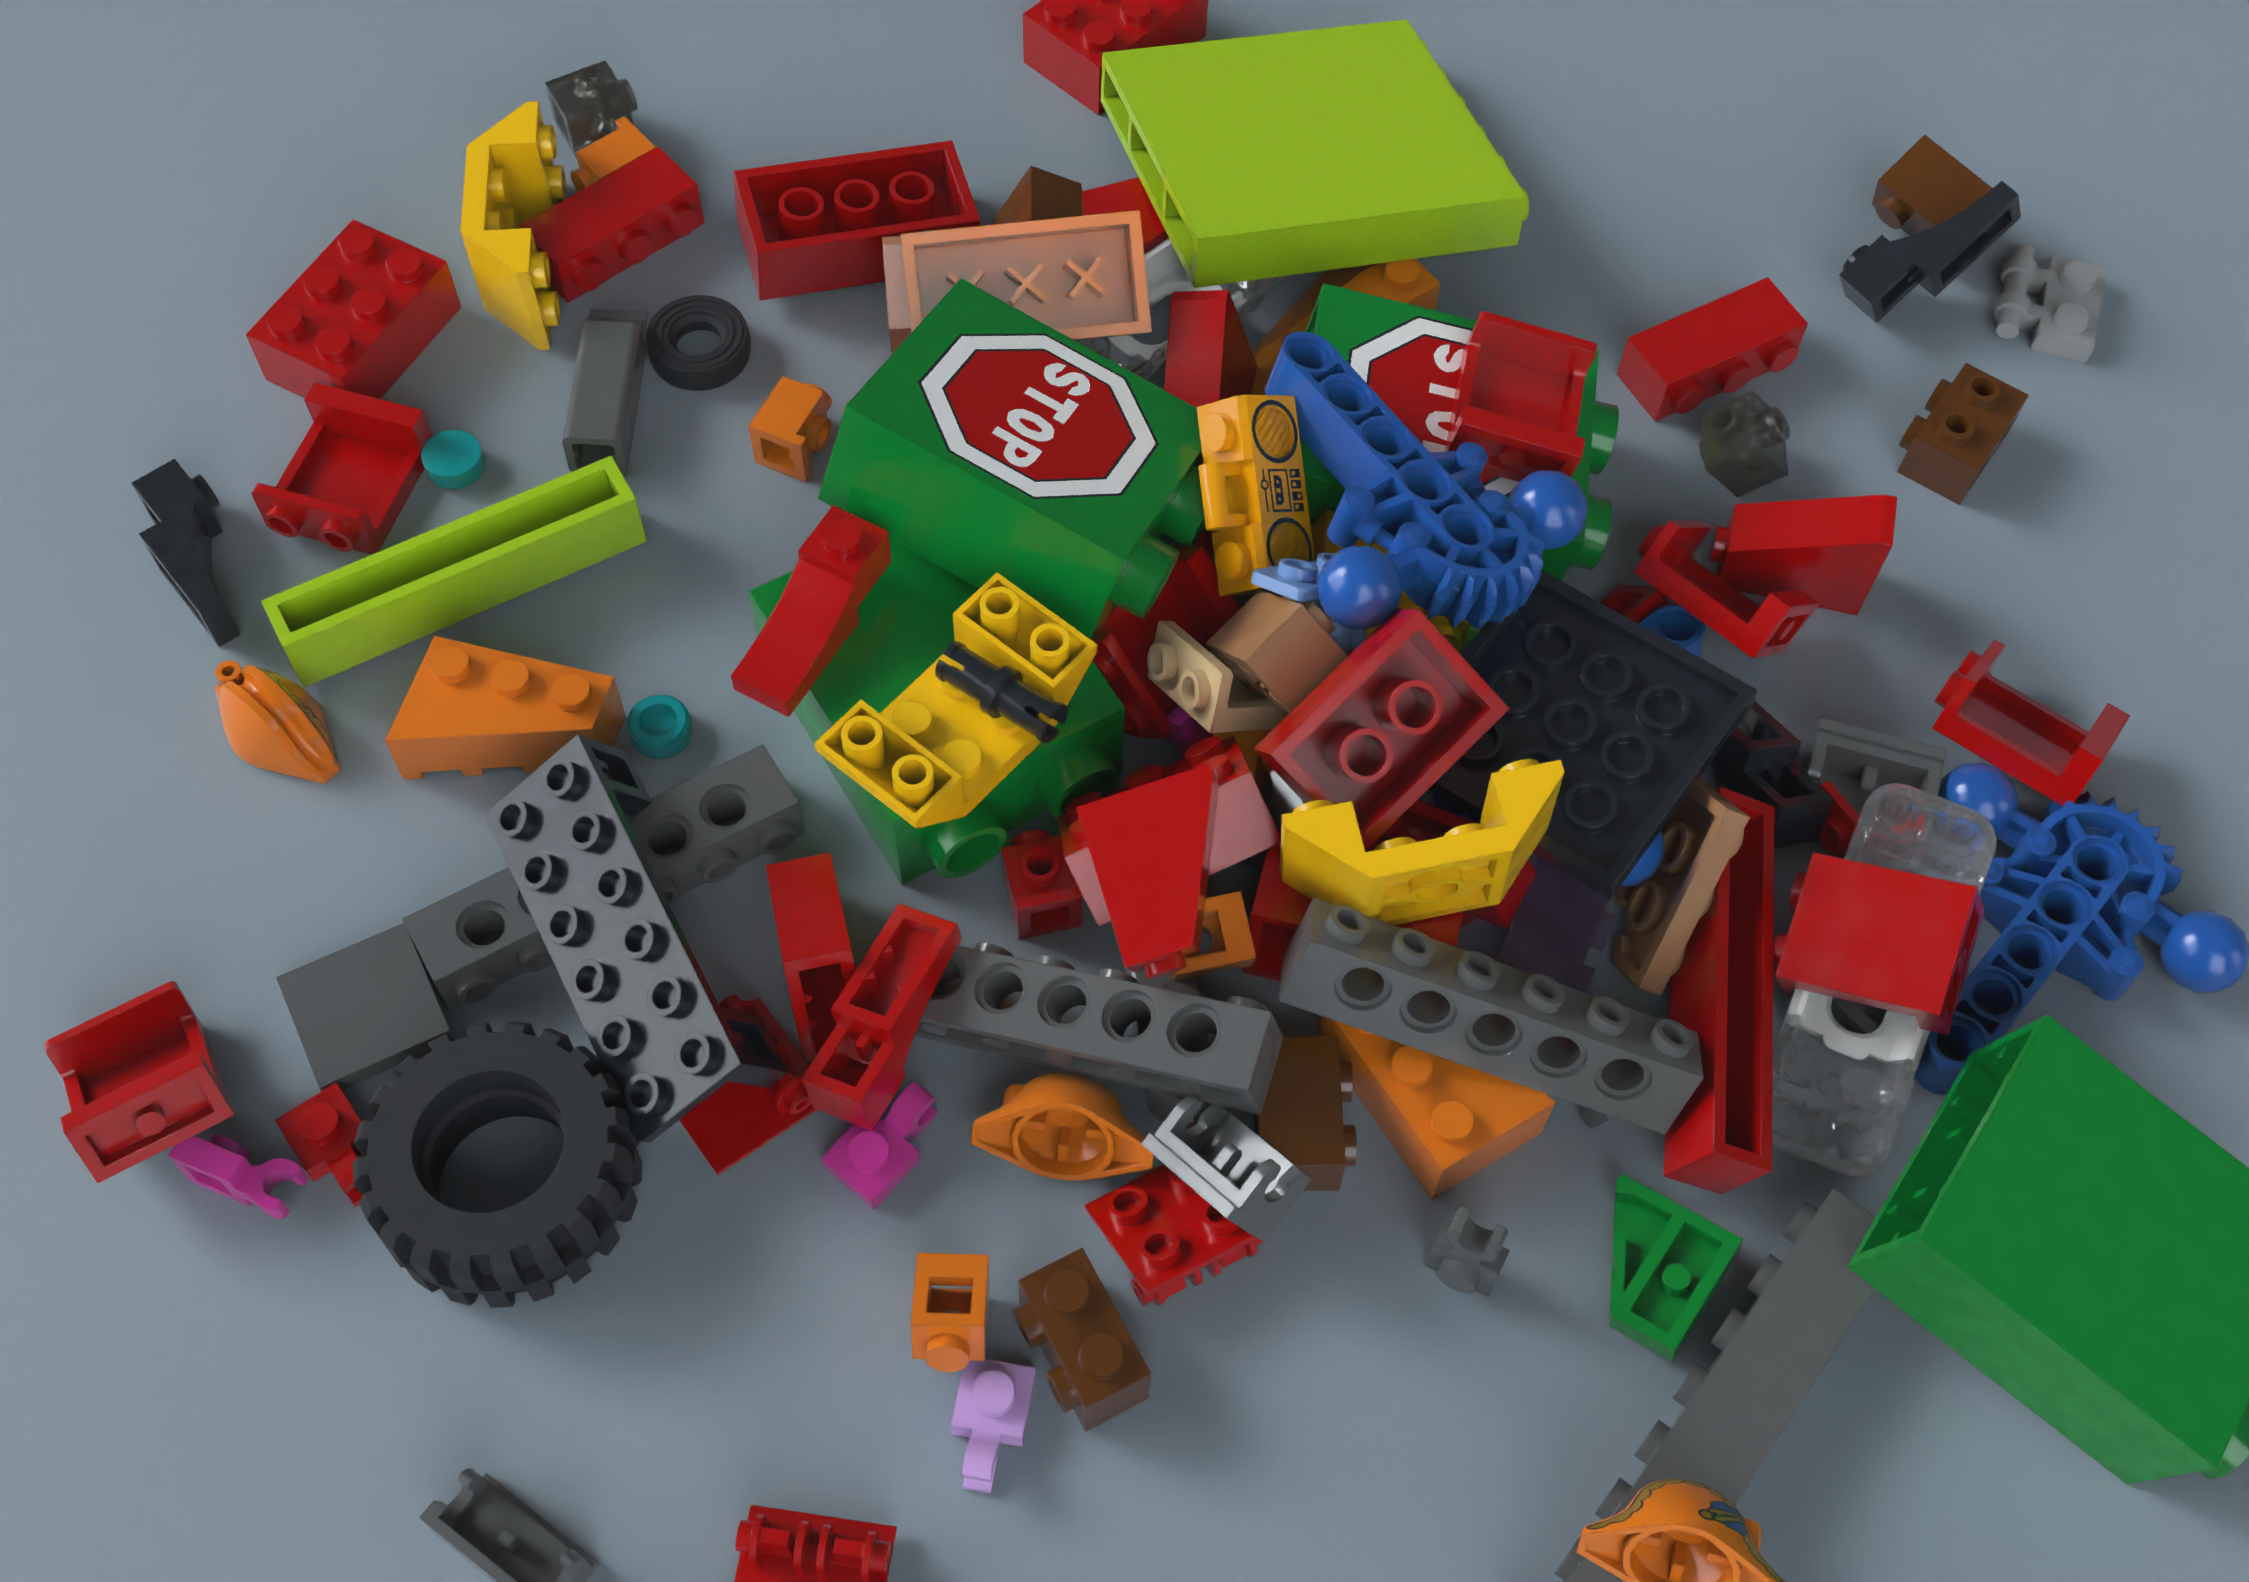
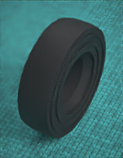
M692 295L668 303L653 316L646 334L648 356L656 373L668 384L684 390L705 391L721 387L735 379L743 371L750 357L751 340L743 315L731 303L714 296ZM693 331H712L721 339L719 346L714 351L704 355H686L677 348L679 339Z

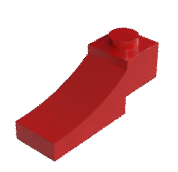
M834 505L798 550L799 560L777 605L760 634L731 674L734 690L787 717L792 714L858 625V606L892 562L889 531Z
M900 903L897 905L830 1010L836 1026L801 1079L814 1109L873 1131L906 1077L904 1066L919 1023L939 979L962 940L957 923Z

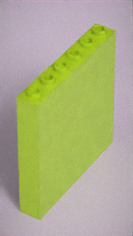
M1407 19L1103 52L1100 101L1194 288L1518 245L1522 221H1525L1529 214L1528 194L1525 188L1518 184L1508 169L1504 157L1497 153L1487 138L1483 126L1478 125L1466 107L1464 98L1457 94L1447 79L1444 69L1438 66L1428 51L1426 42L1420 39Z

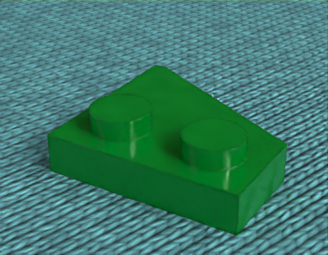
M1621 1173L1616 1181L1609 1326L1673 1362L1738 1256L1743 1238Z

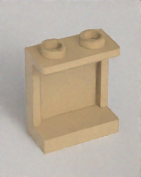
M1174 621L1158 622L1155 641L1148 652L1147 663L1149 670L1147 677L1209 733L1274 729L1284 719L1267 698L1246 689L1213 651L1205 649Z

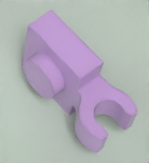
M985 1359V1361H969L968 1365L962 1369L950 1425L951 1435L969 1438L961 1477L964 1478L962 1489L991 1494L1001 1443L1023 1447L1036 1381V1368Z

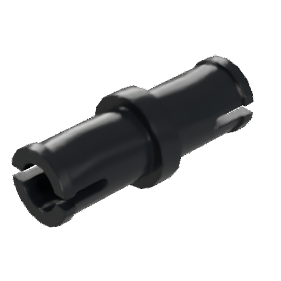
M960 641L953 642L944 650L942 654L964 666V670L961 671L938 660L935 676L940 681L947 682L978 701L980 710L993 719L1003 716L1036 736L1042 743H1049L1059 734L1060 730L1040 719L1039 713L1064 725L1068 715V707L1023 682V675L1020 671L1010 665L1000 668L968 649Z

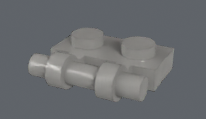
M2027 243L2015 245L2012 248L2011 256L2003 263L2000 279L2005 287L2004 292L1996 298L1993 314L1998 322L1996 328L1997 335L2005 339L2017 337L2020 330L2033 333L2031 350L2086 363L2095 346L2108 268L2052 254L2044 269L2037 267L2036 262L2033 260L2035 250L2031 245ZM2026 294L2038 296V305L2031 303Z

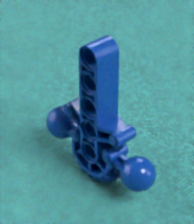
M1304 331L1293 332L1286 336L1266 384L1265 395L1295 396L1300 438L1345 488V492L1327 529V536L1334 544L1346 548L1339 550L1323 565L1318 580V599L1327 616L1347 629L1377 627L1396 611L1402 591L1417 606L1427 610L1428 620L1436 615L1444 616L1453 628L1466 619L1473 627L1479 629L1486 621L1490 620L1500 624L1505 617L1511 613H1516L1519 607L1526 603L1541 577L1540 570L1544 564L1542 561L1543 549L1564 547L1583 530L1587 516L1588 501L1579 483L1562 471H1536L1528 474L1512 489L1509 500L1498 491L1485 490L1479 476L1487 462L1488 455L1480 445L1465 442L1459 445L1457 451L1430 453L1326 339L1314 333ZM1358 539H1361L1370 546L1376 543L1388 551V553L1385 555L1374 547L1354 545Z
M1983 762L1963 763L1941 779L1935 805L1938 821L1952 835L1968 842L1989 841L1996 837L2013 848L2014 852L2006 859L2003 857L1995 858L1990 855L1977 856L1960 881L1962 884L1978 888L1985 909L1983 917L2001 935L1964 981L1949 1035L1930 1031L1919 1064L1910 1065V1070L1915 1080L1924 1089L1934 1094L1947 1095L1971 1052L2005 1036L2054 971L2092 987L2094 993L2101 999L2106 1001L2120 999L2144 968V961L2137 952L2136 945L2133 944L2139 933L2160 945L2159 955L2164 971L2179 986L2193 992H2220L2231 987L2243 977L2249 961V944L2245 932L2231 918L2214 911H2195L2182 915L2159 900V896L2174 891L2181 882L2183 870L2170 864L2174 859L2176 847L2157 843L2160 837L2161 826L2145 828L2138 822L2140 808L2125 814L2117 810L2115 796L2104 801L2102 805H2098L2089 791L2078 796L2074 803L2068 800L2064 807L2051 800L2046 808V819L2041 823L2018 808L2019 799L2014 782L1999 768ZM2047 914L2056 917L2062 924L2052 920ZM2012 958L2023 961L2029 969L2018 965ZM1975 1002H1981L1989 1006L1995 1014H1989L1981 1010ZM1938 1047H1945L1953 1051L1960 1061L1947 1058Z

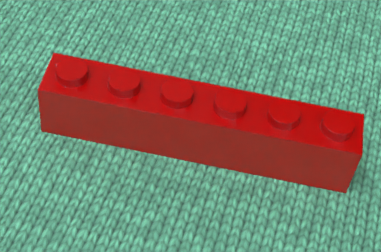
M1720 786L1715 791L1750 818L1744 828V838L1741 847L1728 860L1714 888L1712 903L1708 911L1699 918L1685 946L1684 959L1680 968L1669 978L1668 1019L1677 1021L1686 1028L1698 1032L1704 1078L1665 1134L1663 1176L1711 1192L1724 1194L1772 1172L1775 807Z

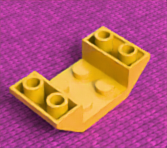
M528 101L467 145L460 232L484 309L538 350H550L552 326H560L561 323L560 300L557 291H548L547 288L550 287L551 280L547 253L537 251L532 229L519 228V225L558 204V199H566L567 184L563 165H554L553 161L557 157L554 127L552 124L544 125L539 102Z
M998 572L953 613L955 641H960L968 649L1000 668L1010 665L1021 672L1023 682L1066 706L1097 653V644ZM944 654L881 713L861 699L814 743L816 752L916 829L966 817L1041 743L1036 736L1003 716L993 719L980 710L978 701L947 682L937 679L935 669L938 660L961 671L964 670V666ZM1039 713L1040 719L1054 727L1057 725L1058 721Z
M1523 759L1505 765L1499 772L1491 773L1480 824L1461 825L1445 833L1444 837L1416 842L1415 839L1410 837L1394 838L1379 844L1374 851L1365 852L1352 801L1333 804L1328 800H1315L1296 807L1292 813L1282 814L1279 868L1282 882L1310 899L1315 897L1335 905L1350 906L1366 916L1392 925L1497 905L1501 902L1548 829L1564 776L1561 760L1539 764L1534 759Z

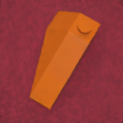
M1417 259L1334 269L1320 275L1252 349L1257 369L1251 395H1265L1266 384L1286 336L1293 332H1305L1323 283L1436 310L1441 283Z

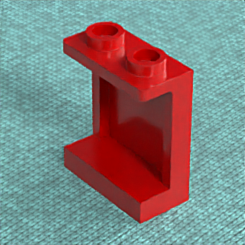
M1487 311L1481 312L1463 349L1445 452L1457 451L1459 445L1465 442L1478 444L1488 455L1482 472L1516 482H1521L1528 474L1536 471H1562L1569 477H1572L1583 456L1585 438L1578 437L1576 434L1585 376L1596 357L1597 344Z
M314 382L304 399L313 424L276 487L257 483L251 495L266 526L282 536L296 537L299 535L322 541L342 552L356 550L372 555L381 549L425 469L421 453L426 442L433 437L424 410Z
M1672 520L1665 526L1658 524L1650 531L1638 550V554L1643 558L1633 572L1753 659L1784 653L1820 604L1798 589L1771 592L1762 605L1759 606L1694 559L1695 550L1711 528L1701 520Z
M1203 546L1173 547L1180 551L1179 558L1160 595L1143 620L1115 605L1092 638V641L1097 644V653L1092 661L1124 705V732L1132 737L1165 740L1172 733V729L1167 723V718L1164 714L1169 715L1179 706L1147 677L1149 670L1147 663L1148 652L1152 644H1154L1158 622L1174 621L1205 649L1212 651L1205 643L1241 609L1234 596L1219 595L1216 567Z
M1994 639L1982 655L1971 650L1958 670L1952 673L1934 703L1943 707L1944 710L1932 729L2064 807L2068 800L2074 803L2105 759L2131 715L2107 703L2091 728L2086 731L1991 674L1992 666L2006 645Z
M1813 852L1807 873L1799 872L1793 882L1790 894V909L1795 912L1788 934L1780 933L1774 944L1775 977L1785 994L1793 996L1795 989H1801L1906 1014L1916 1018L1920 1029L1949 1035L1985 910L1978 888L1972 885Z
M174 981L167 982L50 1038L44 1044L47 1056L63 1079L71 1109L70 1113L60 1117L63 1132L97 1183L234 1116L205 1028L179 985Z

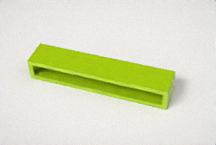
M609 456L263 599L261 602L304 688L647 542L637 500L612 456Z

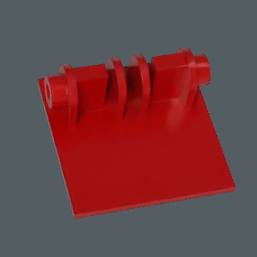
M735 994L722 1000L719 1006L761 1016L789 1073L770 1088L728 1081L679 1120L717 1176L817 1111V1109L813 1108L801 1081L810 1065L759 997L751 1002L750 1000H741Z
M1165 1164L1084 1205L1089 1216L1134 1277V1279L1130 1280V1284L1142 1306L1152 1301L1157 1306L1164 1304L1166 1298L1187 1288L1184 1277L1187 1276L1194 1286H1198L1203 1283L1201 1268L1205 1267L1215 1277L1221 1273L1220 1265L1225 1268L1246 1256L1252 1257L1258 1253L1257 1246L1263 1243L1225 1218Z
M750 1505L748 1519L741 1520L737 1530L735 1550L740 1551L734 1582H887L897 1526Z

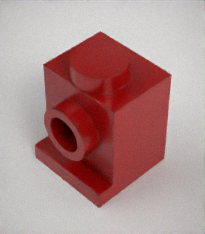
M1029 830L1017 835L1011 842L1012 846L1001 848L1002 874L1018 939L1082 927V893L1064 858L1061 836L1050 838L1048 832L1044 830Z

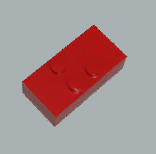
M952 140L733 171L736 221L760 301L885 282L882 237L900 236V234L975 227L980 226L981 222Z

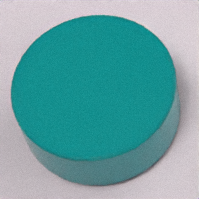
M463 430L440 432L431 437L422 449L421 459L428 478L435 485L445 489H459L474 483L482 475L485 468V458L479 441L475 436Z
M653 695L642 699L633 706L627 717V730L633 747L641 755L651 759H667L679 754L688 746L692 738L693 727L688 709L680 700L669 695Z

